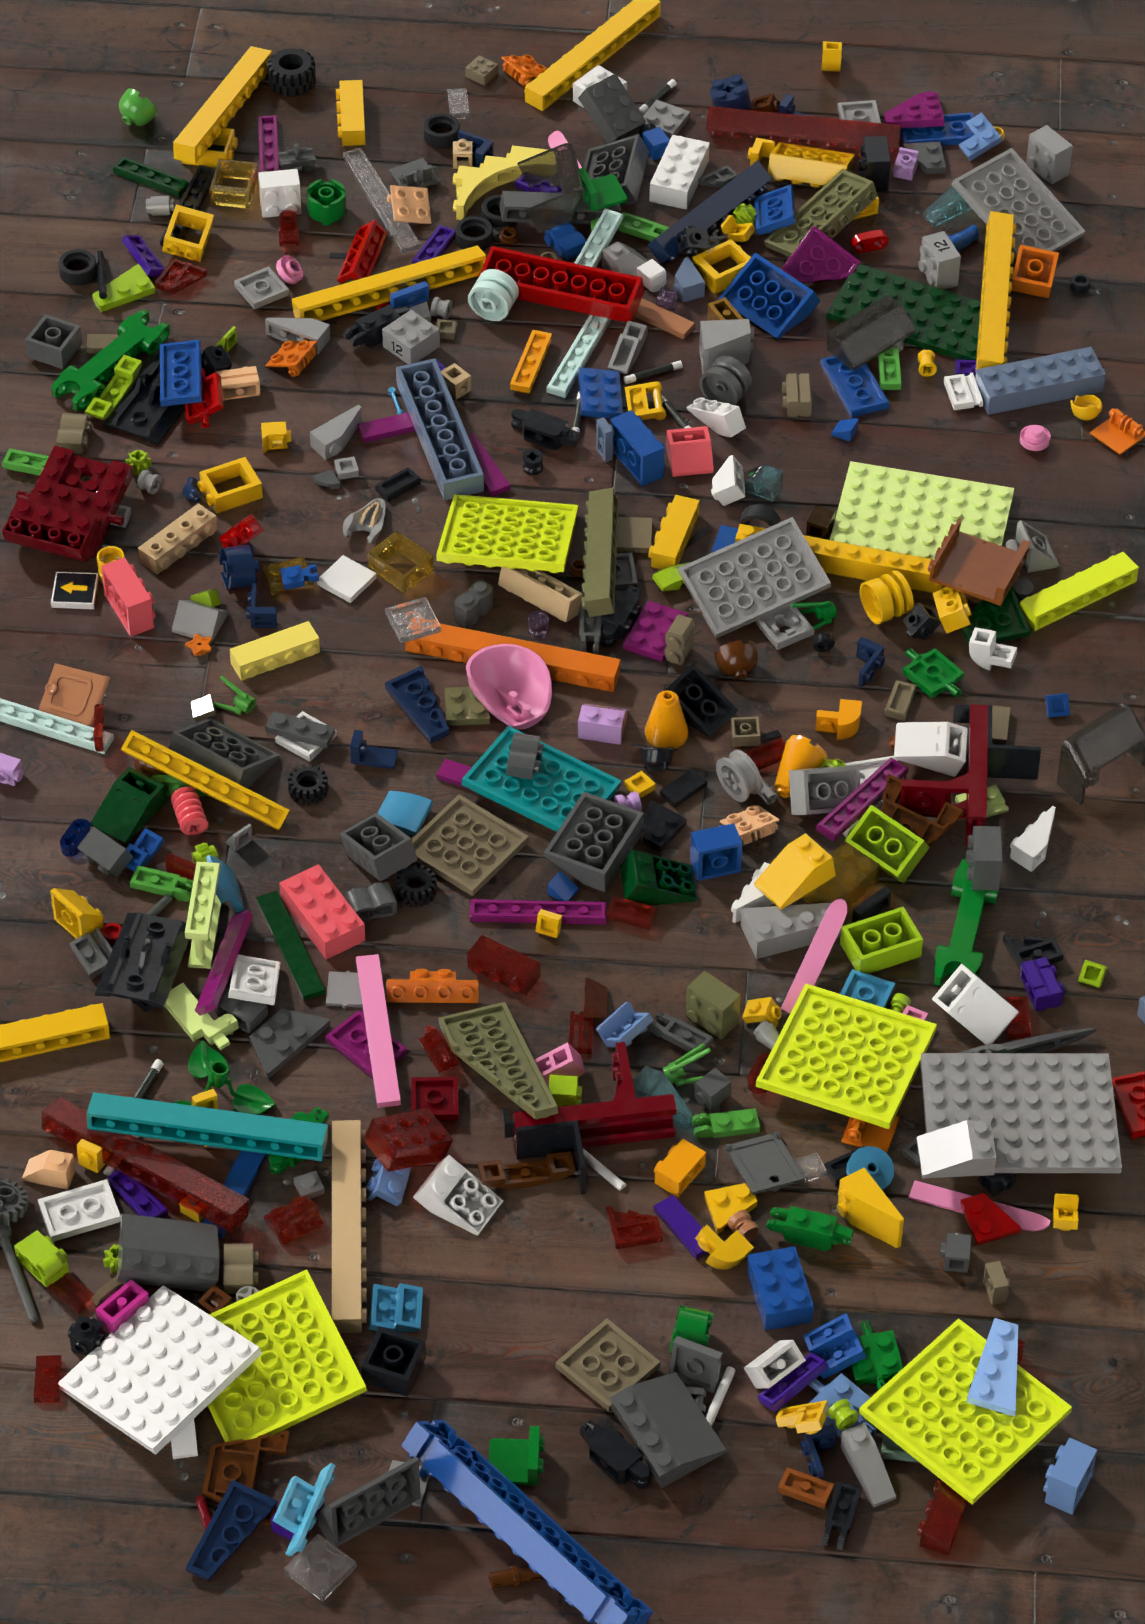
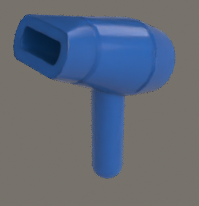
M971 225L966 230L952 236H947L956 250L960 252L971 242L979 239V231L976 225Z

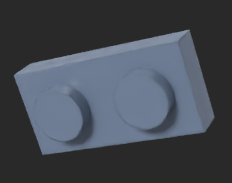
M603 417L596 420V450L604 462L613 460V451L615 450L613 436H615L613 426L608 424Z

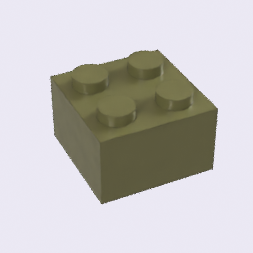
M704 971L687 986L686 1016L693 1023H697L705 1028L709 1034L715 1035L722 1040L739 1024L741 995Z

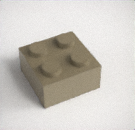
M480 55L465 67V77L484 86L498 74V64Z
M759 717L731 718L733 747L760 746Z
M1000 1261L985 1263L983 1282L992 1305L1006 1303L1007 1296H1009L1010 1280L1006 1278L1005 1267L1001 1265Z

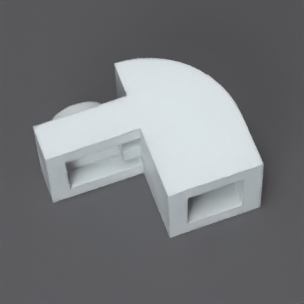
M975 627L969 641V654L977 665L987 670H991L992 665L1012 668L1017 655V647L997 644L996 631Z

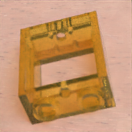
M219 159L210 186L211 205L249 208L258 180L257 163ZM224 177L249 180L247 188L221 186Z
M398 531L367 553L368 568L404 593L434 571L433 555ZM399 552L417 564L404 575L386 563Z

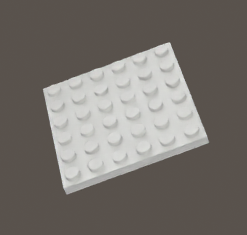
M163 1285L149 1298V1301L144 1306L138 1308L128 1321L122 1323L115 1333H111L100 1343V1347H96L57 1384L60 1390L156 1455L247 1369L262 1352L260 1347Z

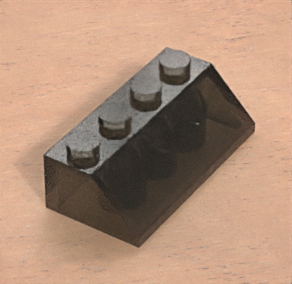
M887 294L826 332L827 350L854 371L915 333V328L902 305Z

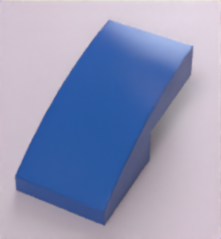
M145 828L134 845L129 844L126 849L134 856L126 868L135 872L137 866L145 867L162 847L165 840Z

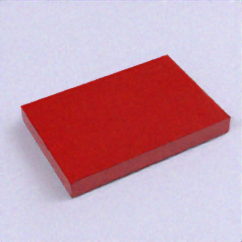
M1145 1071L1112 1078L1114 1099L1131 1138L1145 1136Z

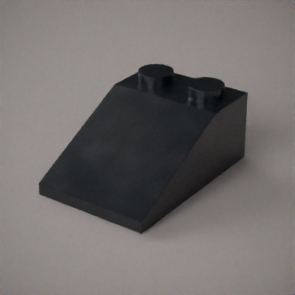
M694 663L664 690L677 694L686 724L708 738L738 711Z

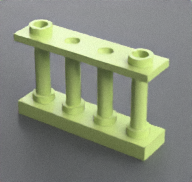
M196 863L185 928V939H192L188 967L211 969L221 910V902L216 895L220 872L219 863Z

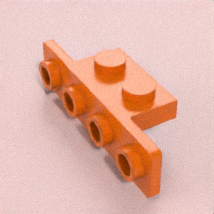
M416 969L415 971H410L409 979L386 980V1001L400 1003H478L479 981L456 980V972H451L449 969H440L438 971Z

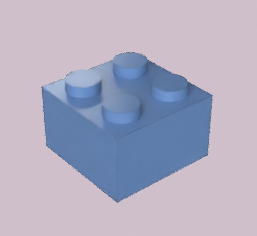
M1070 1437L1065 1446L1060 1445L1055 1457L1057 1462L1055 1465L1050 1464L1045 1476L1047 1481L1043 1491L1046 1492V1504L1073 1515L1093 1476L1097 1449Z

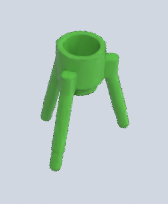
M221 676L220 679L237 693L233 701L236 707L214 702L215 707L235 712L238 715H241L243 712L249 714L256 705V699L240 690L224 676Z
M701 1044L676 1061L669 1063L668 1066L663 1067L669 1085L676 1083V1086L679 1087L684 1084L695 1083L703 1076L683 1079L682 1077L686 1076L683 1067L711 1052V1049L707 1048L699 1052L705 1048V1044Z

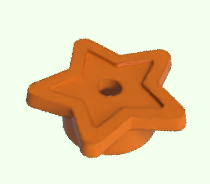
M194 634L193 640L186 642L185 646L191 648L194 656L205 655L207 652L212 651L209 646L212 637H201L199 634Z

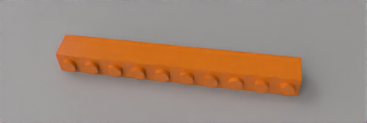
M412 618L405 635V651L467 663L474 653L485 647L498 644L519 645L532 650L543 659L549 670L551 680L602 691L614 692L620 676L621 659Z

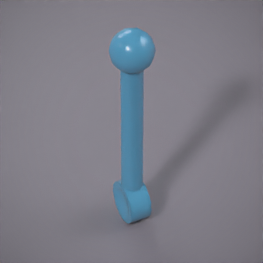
M388 388V394L392 395L393 401L397 408V415L405 413L400 408L399 402L395 395L396 388Z

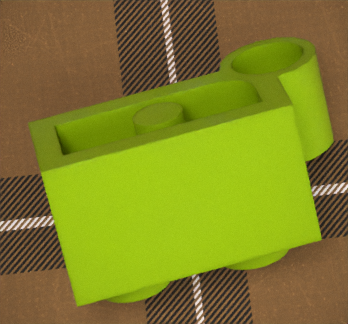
M38 1230L14 1245L18 1262L46 1288L70 1272L67 1263L69 1258L63 1249L56 1248L50 1237H44Z

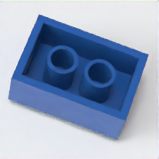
M632 410L611 418L610 424L615 431V436H613L615 450L613 453L641 486L663 478L665 447L662 442L655 438L652 430L648 429L643 424L642 419L639 416L637 417Z
M796 1247L749 1254L747 1273L764 1330L812 1322L814 1305Z

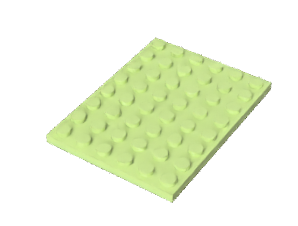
M850 461L830 540L934 559L938 547L941 548L945 535L948 536L951 524L955 525L959 517H961L960 532L1002 546L1014 488Z

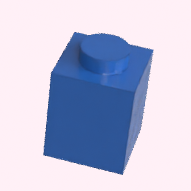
M657 127L643 132L642 140L649 150V157L653 161L662 158L670 141L664 131Z

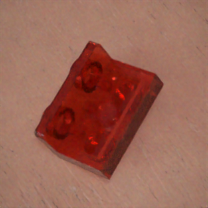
M306 1196L297 1197L291 1203L283 1207L274 1208L269 1214L263 1216L266 1225L276 1232L281 1245H285L323 1225L317 1204Z

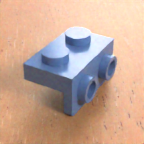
M625 1002L602 1022L596 1030L606 1047L616 1048V1043L625 1042L626 1047H628L637 1035L645 1032L647 1026L654 1020L650 1013H637L630 1002Z
M387 1152L381 1158H377L372 1165L373 1176L366 1186L368 1190L366 1199L371 1201L378 1196L395 1206L401 1204L412 1164L390 1152Z

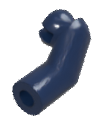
M189 477L183 488V495L188 500L198 503L202 497V494L195 488L198 481L194 477Z

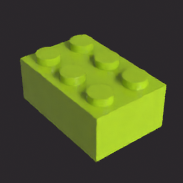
M870 805L845 839V842L851 849L902 884L929 849V846L923 839L873 805Z
M903 906L842 926L840 945L855 970L870 974L921 957L923 938Z

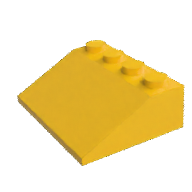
M779 142L770 153L768 174L775 181L786 179L791 180L793 184H802L804 182L810 183L812 187H822L842 169L850 172L855 154Z

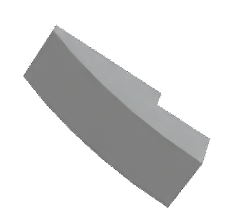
M627 321L623 334L620 333L608 365V370L628 374L640 354L648 335L647 325Z

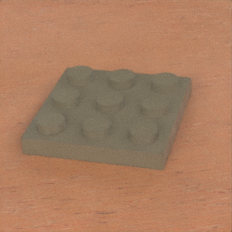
M606 1318L556 1361L555 1368L609 1412L612 1410L610 1397L631 1385L644 1382L660 1368V1361Z

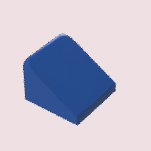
M859 419L840 420L831 435L850 442L858 430Z
M561 871L548 883V895L558 901H570L579 891V888Z

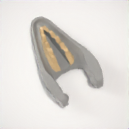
M376 498L359 511L351 513L344 520L343 537L349 538L353 531L364 530L370 532V535L367 537L368 544H374L383 527L386 509L385 501L381 498Z

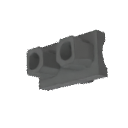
M293 143V149L278 152V158L283 170L301 166L303 171H311L313 165L316 164L312 147L299 148L298 143Z

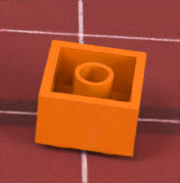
M1020 244L1011 281V291L1049 299L1059 253Z

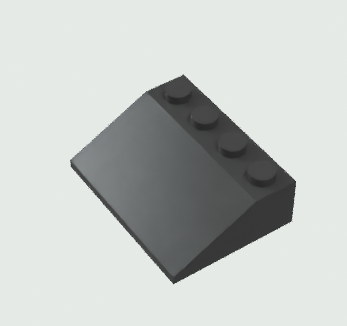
M634 135L588 149L584 168L591 180L614 174L627 196V201L620 204V207L632 205L638 200L649 150L640 135Z
M211 717L174 731L168 748L247 789L280 757L276 752Z
M583 792L546 848L544 856L584 885L606 892L620 870V865L630 854L644 832V813Z
M121 1214L117 1281L127 1283L132 1279L136 1284L159 1287L164 1285L168 1288L207 1292L213 1285L216 1286L219 1277L217 1225Z
M676 1372L631 1385L610 1397L612 1411L633 1444L641 1450L643 1460L661 1488L666 1487L727 1452Z
M417 1457L410 1459L323 1507L317 1513L318 1526L333 1548L340 1546L410 1507L413 1502L420 1499L419 1459Z

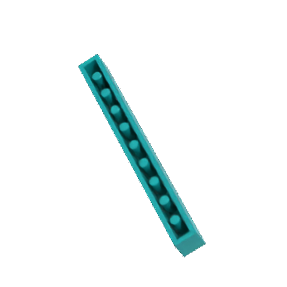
M93 1092L87 1110V1129L315 1161L323 1160L328 1141V1124Z

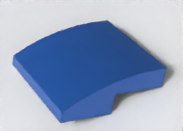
M847 1313L803 1335L809 1352L827 1361L829 1368L821 1374L822 1379L867 1357Z

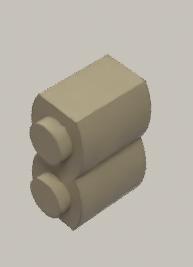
M62 414L57 434V446L74 450V454H83L84 448H88L87 433H91L92 422L88 421V414Z
M678 614L665 635L667 647L664 652L667 661L682 665L694 645L692 633L695 630V623L692 618Z
M224 1244L223 1284L226 1294H237L238 1290L245 1286H258V1272H254V1266H258V1251H254L253 1244Z

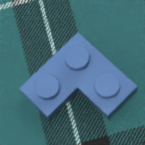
M981 112L965 122L966 127L973 136L960 143L959 148L967 159L971 161L1001 143L1002 138Z

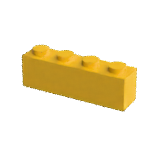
M362 80L339 81L340 89H336V100H340L336 101L337 113H341L337 114V125H341L337 126L338 138H342V146L365 145Z
M675 495L673 502L668 503L667 516L662 518L661 530L656 532L655 544L650 546L648 558H651L652 568L663 570L679 564L699 516L700 500Z

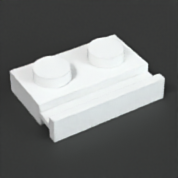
M970 373L968 376L959 374L944 377V385L953 410L974 408V405L983 407V399L973 373Z

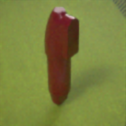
M198 1495L196 1497L197 1507L202 1519L203 1528L206 1530L212 1517L204 1496Z

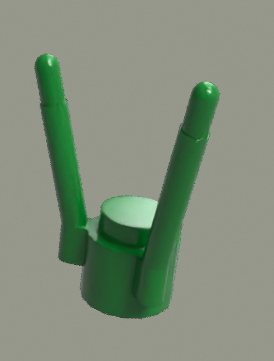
M832 601L791 604L792 608L815 607L799 610L801 614L815 613L817 619L823 620L813 626L814 631L824 625L831 624L832 618H835L837 615L836 607Z

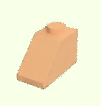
M48 1150L29 1159L22 1181L68 1190L75 1173L73 1154Z

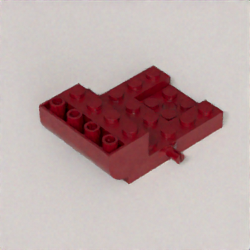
M54 445L33 490L30 493L17 491V501L2 530L5 541L83 562L89 561L91 557L95 558L110 524L114 523L122 526V523H124V517L116 516L115 514L134 475L132 465L114 460L110 464L77 456L74 454V450ZM85 476L92 477L91 480L82 481V478Z

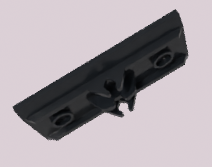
M160 350L104 422L103 428L116 429L143 438L145 441L158 446L183 413L185 404L161 407Z
M140 912L127 913L95 991V996H115L148 1003V1005L163 1010L190 939H185L186 923Z

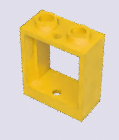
M222 128L219 137H216L212 142V145L226 146L224 152L206 150L203 157H200L196 164L181 161V163L227 169L229 162L233 161L234 149H237L238 138L235 137L234 129Z
M176 204L164 237L162 252L201 262L212 230L214 215ZM176 224L203 231L199 244L172 237Z
M730 239L692 257V263L705 281V285L714 294H717L730 285L750 260L751 256H748L741 246ZM728 257H731L738 264L720 274L711 266Z
M246 457L199 472V490L201 493H205L209 507L212 506L216 513L263 498L262 483ZM238 476L245 483L243 486L220 494L217 493L213 486Z

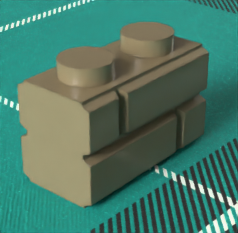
M788 373L786 375V382H782V394H786V396L782 397V408H786L788 417H798V415L800 417H810L812 413L811 375L809 373H800L799 375L797 373Z

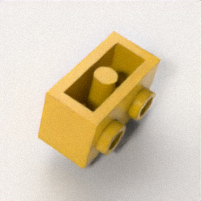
M948 587L933 593L938 615L946 634L970 625L968 616L972 614L965 593Z

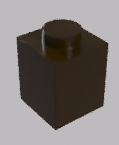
M816 505L807 520L806 536L827 540L833 529L836 511Z

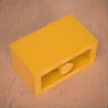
M682 1139L677 1145L671 1147L668 1156L663 1161L660 1160L654 1168L655 1184L679 1197L706 1166V1152Z

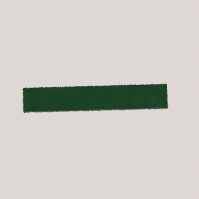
M278 891L256 897V903L303 1001L325 995V989Z

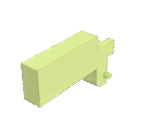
M184 983L170 991L165 1007L193 1042L204 1036L210 1045L215 1043L220 1050L230 1045L226 1036L232 1035L239 1028L238 1022L232 1014H224L216 1020H213L208 1013L199 1016L195 1012L198 1000Z

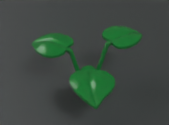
M201 1041L191 1053L188 1061L190 1074L197 1079L208 1077L205 1091L210 1090L211 1086L221 1088L227 1084L231 1096L235 1097L232 1100V1107L236 1112L260 1115L273 1108L275 1104L273 1099L254 1085L241 1084L235 1092L231 1083L232 1078L228 1077L229 1066L225 1058L209 1047L204 1041ZM176 1101V1102H174V1103H177V1104L190 1105V1106L192 1105V1103L189 1102V1101Z

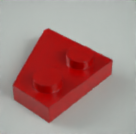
M984 1193L961 1199L960 1205L977 1246L1021 1232V1227Z

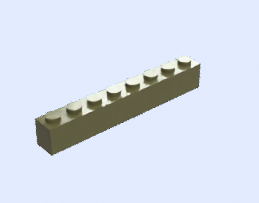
M613 487L590 491L589 500L586 501L588 514H585L587 528L584 531L587 541H584L586 555H583L586 569H583L585 583H582L584 597L581 598L583 609H587L589 618L615 613L618 500Z

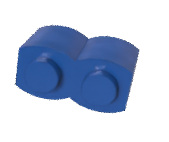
M564 220L545 228L544 240L548 246L555 249L559 257L567 261L579 256L586 240L580 232L575 230L569 221Z

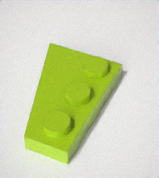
M137 264L106 285V299L99 297V290L92 294V298L100 312L155 294L156 290L144 270Z

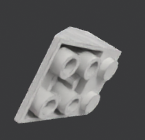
M950 722L897 723L894 759L955 777L966 762L967 728Z
M963 964L957 968L932 998L934 1002L985 1045L993 1044L1019 1013V1011Z
M450 1155L438 1163L413 1196L415 1200L431 1213L475 1235H479L503 1202L499 1196L487 1186L482 1185L479 1179Z

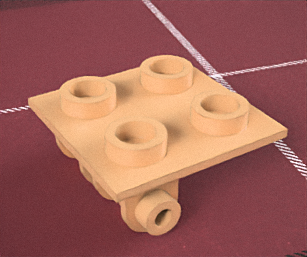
M390 185L391 195L387 196V202L392 205L394 222L431 224L427 188Z
M759 805L749 806L745 811L728 815L727 818L720 820V823L722 825L734 823L742 841V846H745L753 841H757L758 837L762 839L774 834L775 830L778 829L776 822L779 819Z

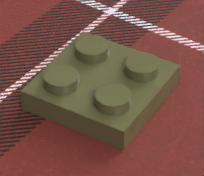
M470 687L445 688L447 726L490 724L489 711L474 695Z

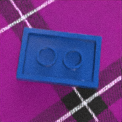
M791 185L754 197L758 235L768 234L776 229L788 227L796 223L794 190Z
M579 367L578 381L581 416L611 419L623 414L619 371Z

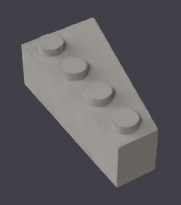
M831 903L789 905L782 910L777 906L741 908L740 926L756 959L810 945ZM841 929L838 933L837 938L841 937Z

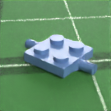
M842 1373L826 1386L817 1379L808 1385L818 1393L809 1403L827 1400L829 1408L837 1401L847 1399L851 1404L850 1408L856 1410L859 1414V1408L870 1399L866 1393ZM859 1414V1419L850 1428L865 1423L871 1436L872 1434L874 1435L877 1429ZM827 1415L824 1424L826 1426L833 1424L836 1435L841 1438L842 1431L845 1430H839L835 1419H831Z

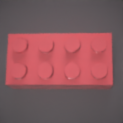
M319 864L279 882L280 898L283 904L326 960L365 941V924Z

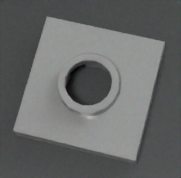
M791 605L755 621L756 625L776 650L814 635V628L797 608H792ZM788 626L791 629L785 630V633H782L779 628Z

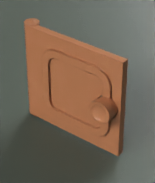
M55 663L49 681L45 686V692L38 710L94 727L111 678Z

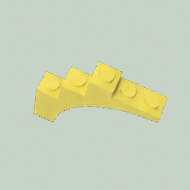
M512 146L511 152L507 153L506 158L485 156L484 163H480V168L459 165L458 172L453 175V185H456L458 200H454L453 204L456 220L464 219L472 205L485 193L500 185L516 181L524 171L543 178H555L558 168V151Z

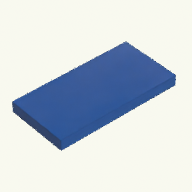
M971 112L943 115L944 126L898 128L902 144L940 142L941 146L958 145L973 136L966 127L965 122L972 119L974 114Z
M200 339L160 344L161 407L202 402V353Z
M859 350L821 359L820 365L851 418L889 408V401Z

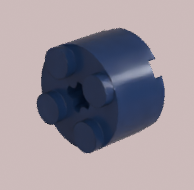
M733 75L730 78L717 79L712 82L710 97L714 113L717 117L721 115L724 116V119H736L745 115V111L748 108L750 110L752 104L748 86L740 75Z
M252 544L220 549L219 563L223 565L221 577L226 589L252 587V583H257L255 572H259V563L257 559L253 558Z

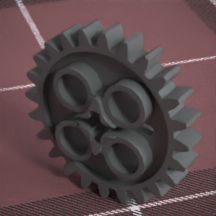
M6 1178L3 1181L0 1180V1224L4 1223L9 1226L10 1221L17 1222L18 1217H24L28 1207L27 1190H23L22 1185L17 1186V1181L9 1183V1178Z

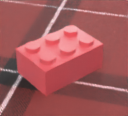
M125 557L102 565L104 595L130 637L153 629V619L156 618L152 608L154 599L151 592L145 590L142 578L136 576L134 566L132 564L129 565Z

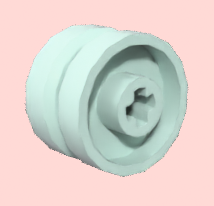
M488 269L480 274L468 295V303L471 309L483 319L500 321L506 318L519 295V288L510 275L500 270Z

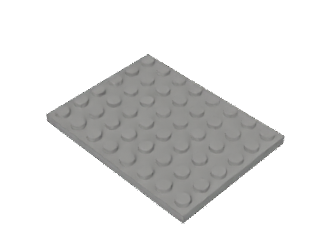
M921 1053L920 1062L926 1134L966 1120L990 1119L997 1157L994 1173H1121L1122 1163L1109 1054Z

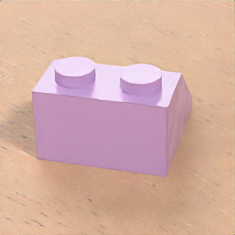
M583 704L578 718V739L621 745L629 710Z

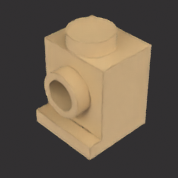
M466 139L453 141V169H458L459 165L473 167L472 141H467ZM457 157H468L469 160L457 161Z
M456 363L441 371L447 388L453 394L455 400L471 391V375Z

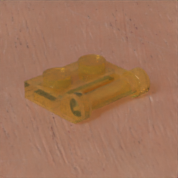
M304 557L263 565V572L272 595L284 591L280 569L301 565L302 569H306L307 564ZM305 581V586L307 588L313 587L314 582Z

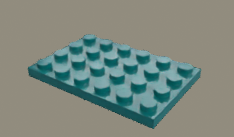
M510 726L506 727L462 778V786L558 832L583 792L610 800L621 787V780L541 741L540 744H544L542 757H537V760H540L538 774L534 773L533 779L507 776V762L514 732L525 734Z

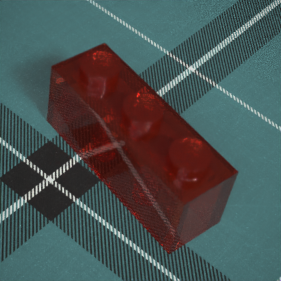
M484 935L479 937L467 953L468 968L475 973L489 977L494 982H499L515 992L527 995L540 978V962Z

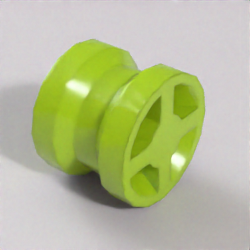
M841 1399L834 1403L827 1413L831 1419H835L839 1430L850 1428L859 1419V1414L856 1410L850 1408L851 1404L847 1399Z

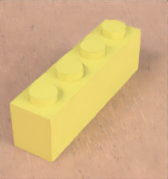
M307 621L231 648V665L241 681L320 653L319 637L310 622Z

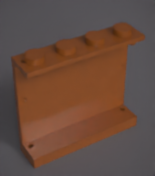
M959 517L955 525L951 524L948 536L945 535L941 548L938 547L934 557L935 560L931 559L929 563V581L1001 606L1027 559L1031 542L1023 539L1017 551L960 532L962 518Z

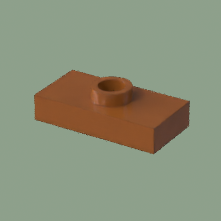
M788 1467L778 1486V1493L822 1509L826 1508L834 1490L833 1483Z

